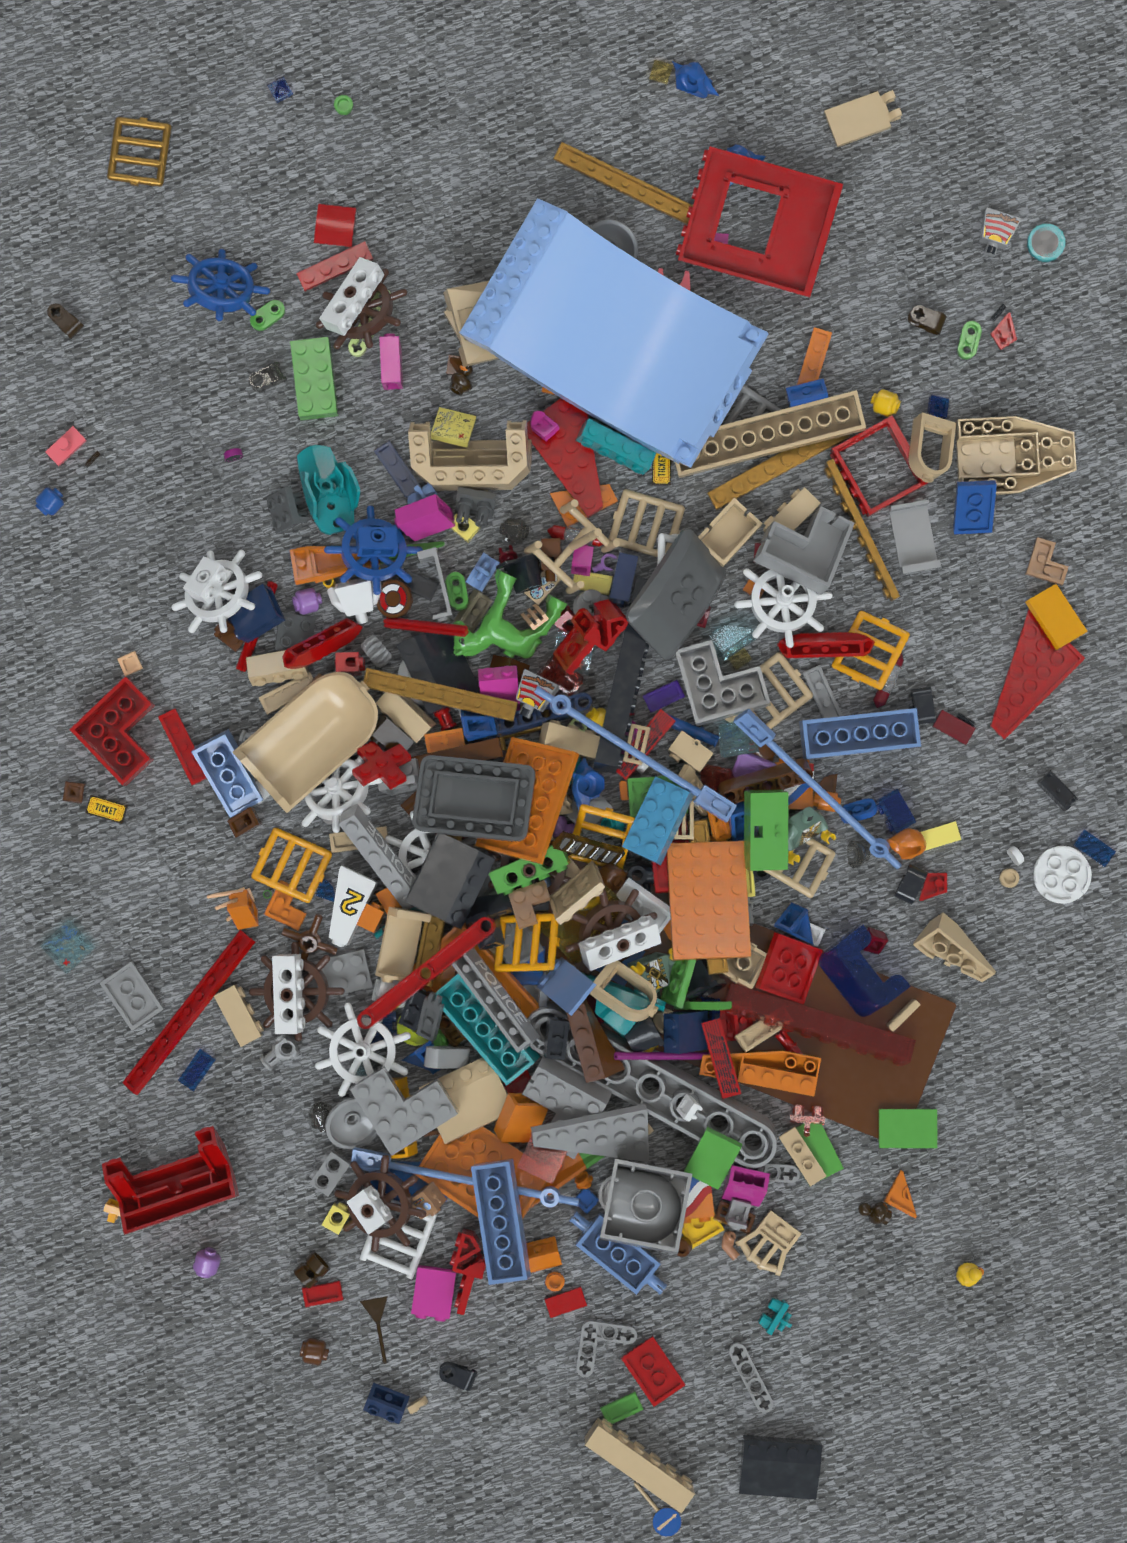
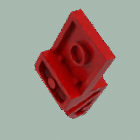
M609 599L593 603L594 616L586 608L579 609L571 619L574 627L554 651L553 655L565 672L570 675L580 666V663L592 651L594 645L607 651L614 644L620 633L626 629L628 625L626 616Z
M465 1228L462 1233L458 1232L455 1243L458 1250L453 1251L450 1265L453 1266L452 1271L463 1274L459 1287L463 1291L462 1293L458 1292L454 1307L458 1308L457 1314L460 1315L465 1314L474 1278L482 1279L486 1267L484 1254L482 1255L480 1252L482 1249L480 1239L475 1231Z

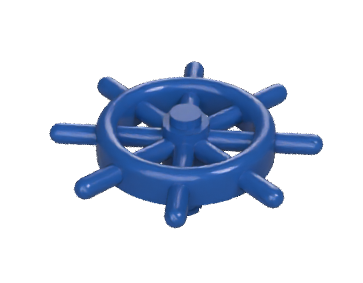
M224 249L218 251V258H208L202 261H198L192 254H187L186 260L193 265L189 276H171L172 282L187 284L191 297L184 300L183 305L185 307L198 303L209 310L216 311L217 321L223 320L224 312H233L244 309L251 316L256 315V310L248 304L252 294L268 295L270 293L268 287L256 286L253 283L250 273L257 269L256 263L243 267L235 261L226 259ZM203 274V275H204L205 277H207L208 279L199 278V277ZM238 279L241 281V283H234ZM199 286H205L208 288L201 290ZM233 290L242 291L243 293L241 295H238Z

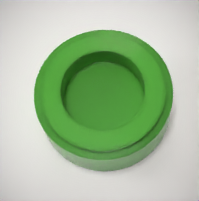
M347 95L338 96L334 101L336 112L340 115L349 114L353 110L352 99Z

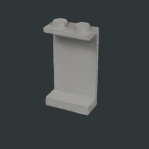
M923 497L912 499L911 503L906 504L904 501L894 502L893 506L889 508L901 576L941 568L940 560H937L927 505L929 504V499L923 500Z
M435 547L419 551L417 554L421 564L432 561L436 563L447 612L433 615V620L438 623H451L450 619H454L437 549Z

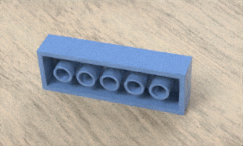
M917 708L799 721L803 759L921 747Z
M513 1159L474 1164L471 1166L488 1283L492 1285L528 1280L531 1272Z

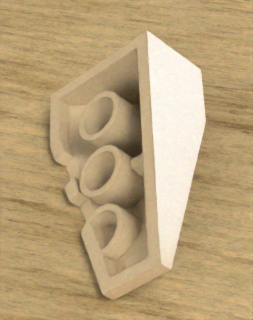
M944 913L932 919L913 943L927 957L934 959L935 956L945 960L944 965L949 967L951 964L961 967V973L980 982L987 980L996 973L959 925Z

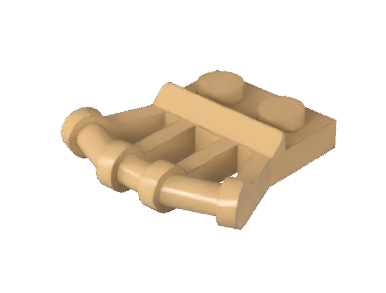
M769 1210L755 1230L739 1238L735 1243L742 1249L746 1260L755 1263L759 1270H767L780 1276L786 1254L801 1236V1233L772 1210ZM761 1234L762 1238L751 1250L746 1242ZM769 1240L773 1243V1246L764 1258L761 1259L756 1254L765 1242ZM779 1248L781 1254L778 1264L767 1263Z

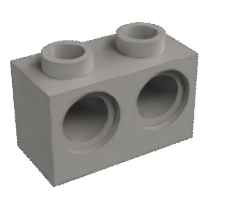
M334 1150L331 1153H325L320 1160L323 1163L320 1169L315 1168L309 1176L312 1179L309 1184L327 1197L336 1187L351 1163ZM330 1160H338L340 1164L339 1168H331L329 1164ZM319 1176H327L328 1184H320Z

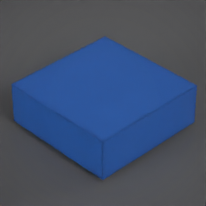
M583 1189L575 1197L580 1199L578 1207L586 1214L599 1202V1198L589 1189Z

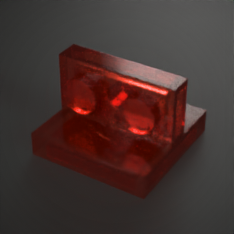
M531 1136L517 1168L553 1185L558 1172H561L564 1166L563 1161L568 1151L533 1146Z

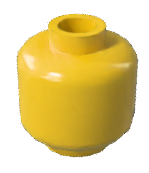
M885 389L874 393L871 399L873 411L886 417L896 414L901 403L896 393Z

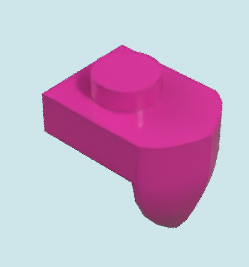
M533 412L530 420L532 431L547 441L559 430V426L545 415L544 412Z

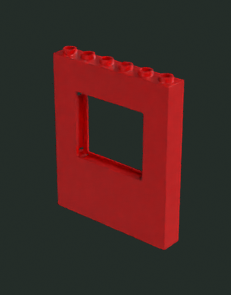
M710 146L709 150L705 149L702 161H705L703 169H699L697 180H700L698 188L694 187L692 199H695L693 207L689 206L686 216L690 219L688 226L684 225L681 236L684 237L683 244H678L676 255L679 256L678 260L810 297L843 184ZM730 182L781 196L765 254L714 241Z

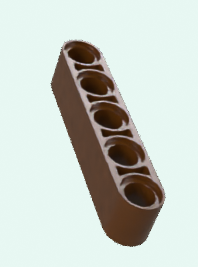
M802 758L794 760L813 778V772L807 760ZM786 763L725 780L719 784L718 792L736 804L744 801V791L784 790L806 782Z

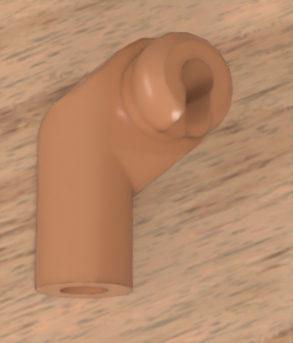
M727 1231L722 1237L721 1247L732 1260H735L740 1255L733 1247L736 1234L732 1231Z

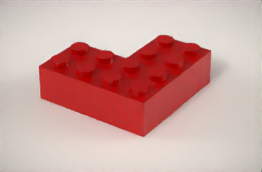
M126 676L69 729L123 786H127L154 760L128 732L155 705Z

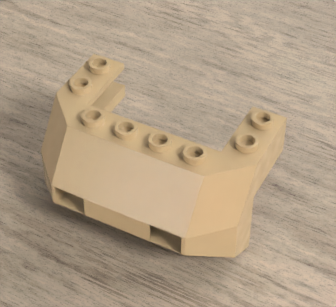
M523 420V422L507 421V429L505 430L506 440L469 441L467 448L441 441H431L430 422H426V424L411 422L408 430L411 468L417 476L427 484L429 483L435 491H458V487H470L474 490H512L530 473L532 440H528L527 420Z

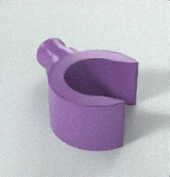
M611 553L605 554L601 559V563L592 567L593 572L596 573L602 570L613 571V569L604 565V560L608 557L617 559V557Z

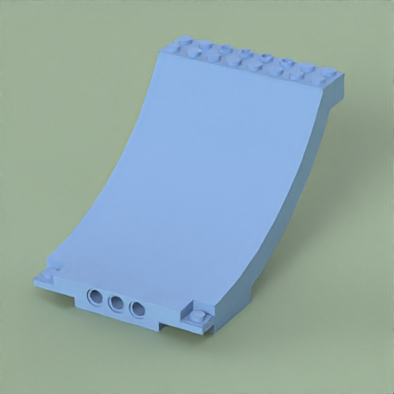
M538 198L459 332L470 343L489 351L534 382L590 416L628 436L632 441L689 468L692 467L709 436L714 437L751 374L752 370L749 367L768 336L767 331L751 325L748 320L713 304L668 279L613 245L567 211Z

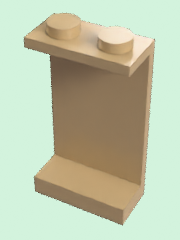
M389 907L375 973L376 976L382 978L383 982L393 983L394 980L400 982L412 973L422 921L430 922L432 915L422 911Z

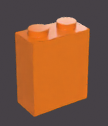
M508 1093L494 1128L500 1142L532 1143L531 1127L542 1125L548 1108L522 1095V1093Z

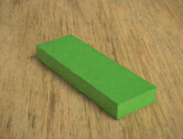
M684 1001L683 1008L675 1006L674 1008L685 1010H728L732 1008V1001Z

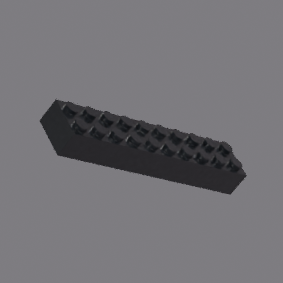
M637 577L631 604L648 579ZM629 623L624 632L603 723V728L625 742L628 741V736L625 735V732L630 731L633 719L629 715L634 713L637 701L633 697L634 695L638 696L641 680H638V677H642L645 662L642 661V658L646 659L649 644ZM600 736L593 769L616 774L617 769L621 770L624 758L621 750H625Z

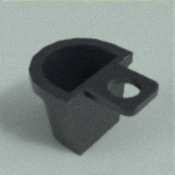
M534 554L505 561L496 566V569L504 568V571H507L509 575L516 578L513 585L516 594L528 592L542 586L539 566L540 559Z
M503 907L466 919L465 924L467 927L472 926L483 917H490L496 923L495 931L478 944L480 950L492 949L505 944L500 916L512 912V908ZM487 920L483 921L482 929L488 932L491 929V923Z
M699 959L695 963L688 987L689 994L686 996L689 998V1001L699 1000L718 992L727 984L725 979H721L718 974L709 975L707 960Z
M650 1016L645 1020L636 1022L630 1031L624 1035L633 1052H642L657 1045H663L664 1047V1040Z

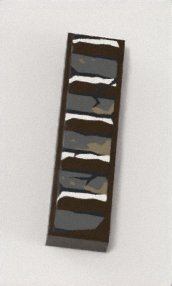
M562 831L552 843L553 849L604 864H617L625 855L622 848Z

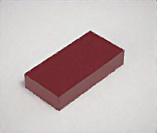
M941 710L936 722L932 726L964 745H967L976 729L944 710Z

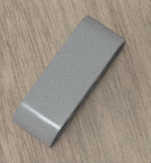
M426 1046L424 1066L434 1069L461 1068L468 1065L470 1048L465 1046Z

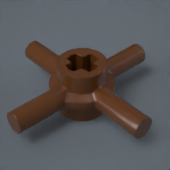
M316 914L310 930H306L301 934L286 928L282 931L281 935L298 941L299 947L302 950L301 959L307 960L309 953H313L318 949L336 955L338 948L321 942V937L317 933L323 918L322 915ZM308 939L312 940L311 944L307 943Z

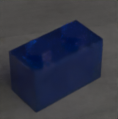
M898 789L875 800L878 807L877 811L880 815L883 814L887 821L884 823L890 832L893 831L896 834L917 822Z

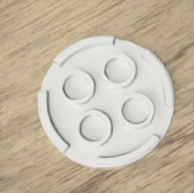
M1052 847L1043 852L1034 865L1033 880L1037 890L1044 898L1055 903L1065 904L1079 899L1086 893L1091 883L1092 873L1088 861L1080 851L1072 847Z

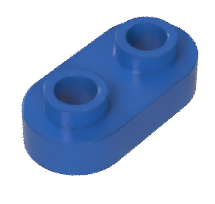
M870 798L842 806L857 821L873 817L878 810L875 801ZM840 816L841 820H842L844 823H847V822Z

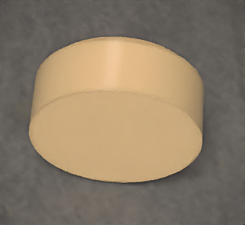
M1005 869L1000 873V883L1004 887L1012 888L1018 884L1019 874L1014 869Z

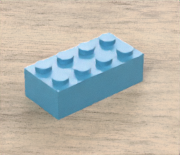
M655 776L622 847L661 865L694 795Z

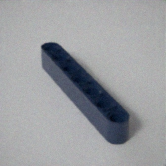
M579 693L568 697L571 707L581 714H587L593 709V701L587 693ZM586 699L589 701V704L586 707H580L579 703L581 700ZM557 702V707L561 709L562 703ZM550 703L545 710H551ZM534 708L531 714L533 720L526 723L524 722L525 716L519 714L520 710L515 712V724L513 727H505L508 720L494 717L497 735L468 742L472 744V742L476 743L540 727L543 723L550 722V720L562 721L573 717L567 713L557 715L552 712L549 717L545 718L542 716L543 712Z

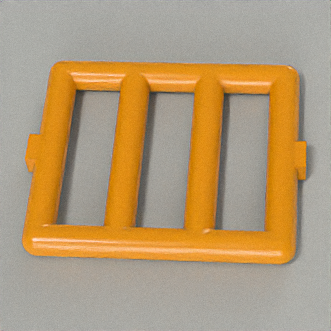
M859 611L848 632L859 633L875 641L874 646L892 655L887 664L869 655L853 656L882 670L883 672L878 681L841 664L844 657H835L832 662V668L852 677L851 679L858 683L861 681L878 690H882L910 637V633L890 624V621L885 618L879 619L867 612ZM866 620L900 636L896 647L858 630L862 621Z
M582 804L579 808L573 834L580 836L581 830L586 829L623 839V845L635 818L613 812L611 808L606 807L604 810ZM586 813L627 823L626 831L584 821ZM621 845L618 848L624 849L625 855L616 865L623 869L628 850ZM574 854L569 856L571 859L586 863L593 861L597 867L606 865Z
M275 827L265 847L261 848L259 852L260 857L251 874V878L305 903H310L319 883L323 882L324 872L332 857V853L330 850ZM279 836L288 840V843L270 879L260 873ZM295 844L306 849L289 886L279 883L278 880ZM312 852L322 855L323 858L307 893L304 894L295 889Z
M553 913L535 914L538 924L533 925L530 963H520L523 929L519 930L515 915L500 916L504 941L506 923H516L512 964H502L504 945L495 947L494 970L496 972L553 970L555 968L556 948L560 944V938L557 937L559 923L555 920ZM551 921L547 963H537L541 922Z

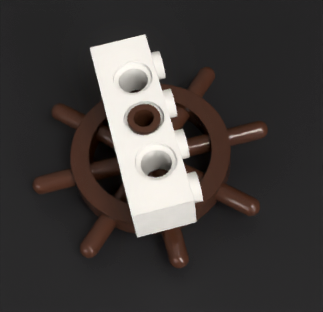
M359 257L336 294L327 291L322 294L323 298L329 300L330 303L320 316V321L316 322V328L321 329L325 327L330 331L340 334L333 344L335 349H340L346 338H364L366 347L370 349L373 347L371 336L379 332L387 323L400 326L401 321L391 316L393 301L406 296L407 290L400 289L389 293L383 284L389 274L388 269L381 270L377 263ZM377 292L382 295V297L372 300ZM382 305L380 311H376L373 309ZM369 317H373V318H374L373 320H371L370 322H368V318H369ZM358 320H360L361 326L354 327Z
M604 889L599 895L601 904L595 906L586 916L576 912L573 914L572 919L581 923L579 941L567 945L565 951L571 953L580 949L583 963L586 965L585 975L589 976L594 969L617 960L622 963V961L640 951L650 952L651 947L661 944L658 925L654 921L657 919V913L652 912L640 916L632 907L639 895L637 889L631 891L625 902L619 900L608 901L607 893ZM619 912L613 921L611 913ZM629 914L632 920L621 924L626 915ZM604 916V924L597 922L600 918ZM592 929L600 931V933L590 936Z
M292 942L291 954L272 956V961L265 955L261 957V962L270 972L265 980L264 988H251L249 994L251 996H264L265 1003L271 1012L269 1017L263 1022V1027L269 1028L275 1023V1034H294V1039L299 1042L302 1040L305 1024L315 1018H318L327 1028L333 1026V1022L323 1011L328 1003L329 995H343L345 990L342 987H329L327 978L322 969L330 961L329 955H324L315 965L308 960L301 959L298 942ZM303 969L309 972L304 978L301 977ZM287 970L292 973L291 979L286 976ZM315 979L318 987L307 988L306 986ZM306 995H319L316 1005ZM306 1006L310 1012L303 1015V1009ZM288 1009L293 1011V1015L287 1013Z

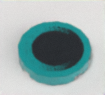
M1053 224L1038 225L1028 236V251L1032 257L1041 262L1056 260L1065 248V236Z

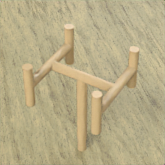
M576 499L562 506L560 512L562 514L570 512L584 528L554 562L539 549L542 547L541 541H536L524 549L526 555L531 553L536 555L568 586L566 588L567 594H572L584 587L583 581L575 583L559 568L574 550L596 538L604 545L601 547L603 553H607L620 545L618 539L610 541L602 533L601 529L596 528L575 508L578 506Z

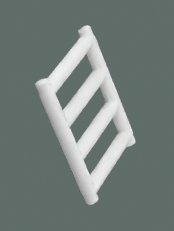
M391 1200L392 1203L401 1204L396 1200ZM437 1214L434 1216L428 1215L423 1218V1220L427 1221L423 1231L407 1225L402 1228L404 1233L420 1239L417 1249L409 1246L406 1247L386 1237L380 1238L379 1244L413 1256L410 1267L370 1252L372 1236L370 1235L367 1236L360 1260L366 1261L368 1259L407 1275V1278L413 1279Z

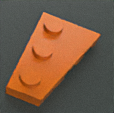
M610 484L600 485L603 508L601 510L615 504L618 500ZM568 491L550 493L566 527L568 528L579 522L570 512L565 514L560 512L562 506L573 500ZM579 506L575 507L587 518Z

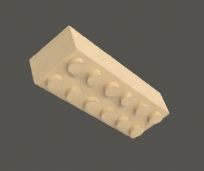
M597 1418L585 1436V1446L682 1514L695 1495L694 1487L691 1484L693 1481L686 1475L681 1477L675 1473L677 1470L672 1465L667 1463L665 1466L660 1462V1457L653 1452L648 1454L644 1451L645 1447L639 1442H631L628 1439L629 1436L622 1430L618 1432L612 1428L613 1425L606 1419L600 1420Z

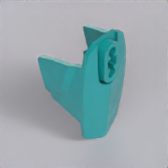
M321 445L306 447L297 455V463L303 493L310 514L322 533L332 535L344 532L345 530L340 526L334 527L333 523L337 517H341L349 525H353L355 522L354 510L358 507L360 498V487L355 474L345 461L337 462L330 447ZM332 505L334 509L330 510L327 506Z
M585 975L592 982L597 978L593 975ZM611 981L603 989L631 1009L642 1010L650 1005L648 996L641 991L635 989L633 991L631 988ZM657 998L655 1006L659 1008L658 1011L664 1013L666 1002ZM596 999L595 1013L604 1020L606 1025L626 1039L624 1035L630 1031L636 1022L623 1018Z

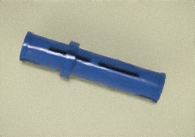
M669 715L676 721L671 728L680 732L683 731L689 736L713 747L716 746L719 735L704 730L702 726L699 728Z

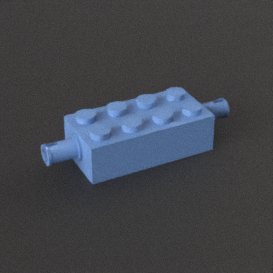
M577 1211L573 1214L574 1217L572 1216L569 1221L582 1231V1235L576 1241L578 1248L636 1295L646 1284L658 1292L659 1295L663 1292L661 1288L665 1289L667 1284L654 1275L657 1268L661 1265L659 1259L645 1248L600 1240L604 1215L601 1212L590 1222Z

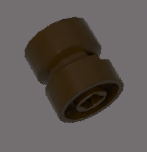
M314 1251L305 1259L306 1263H301L293 1270L296 1277L309 1289L318 1282V1277H323L330 1270L328 1264Z

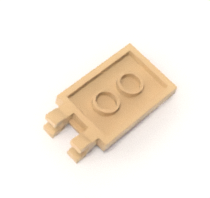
M877 91L825 110L824 114L836 146L840 147L890 129V122L901 119L902 113L900 108L889 112L886 105L895 101L894 91H889L882 96Z

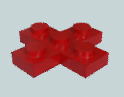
M371 741L357 749V754L365 763L352 769V775L362 786L380 778L391 790L407 781L406 775L398 767L411 761V755L401 744L384 752L375 742Z

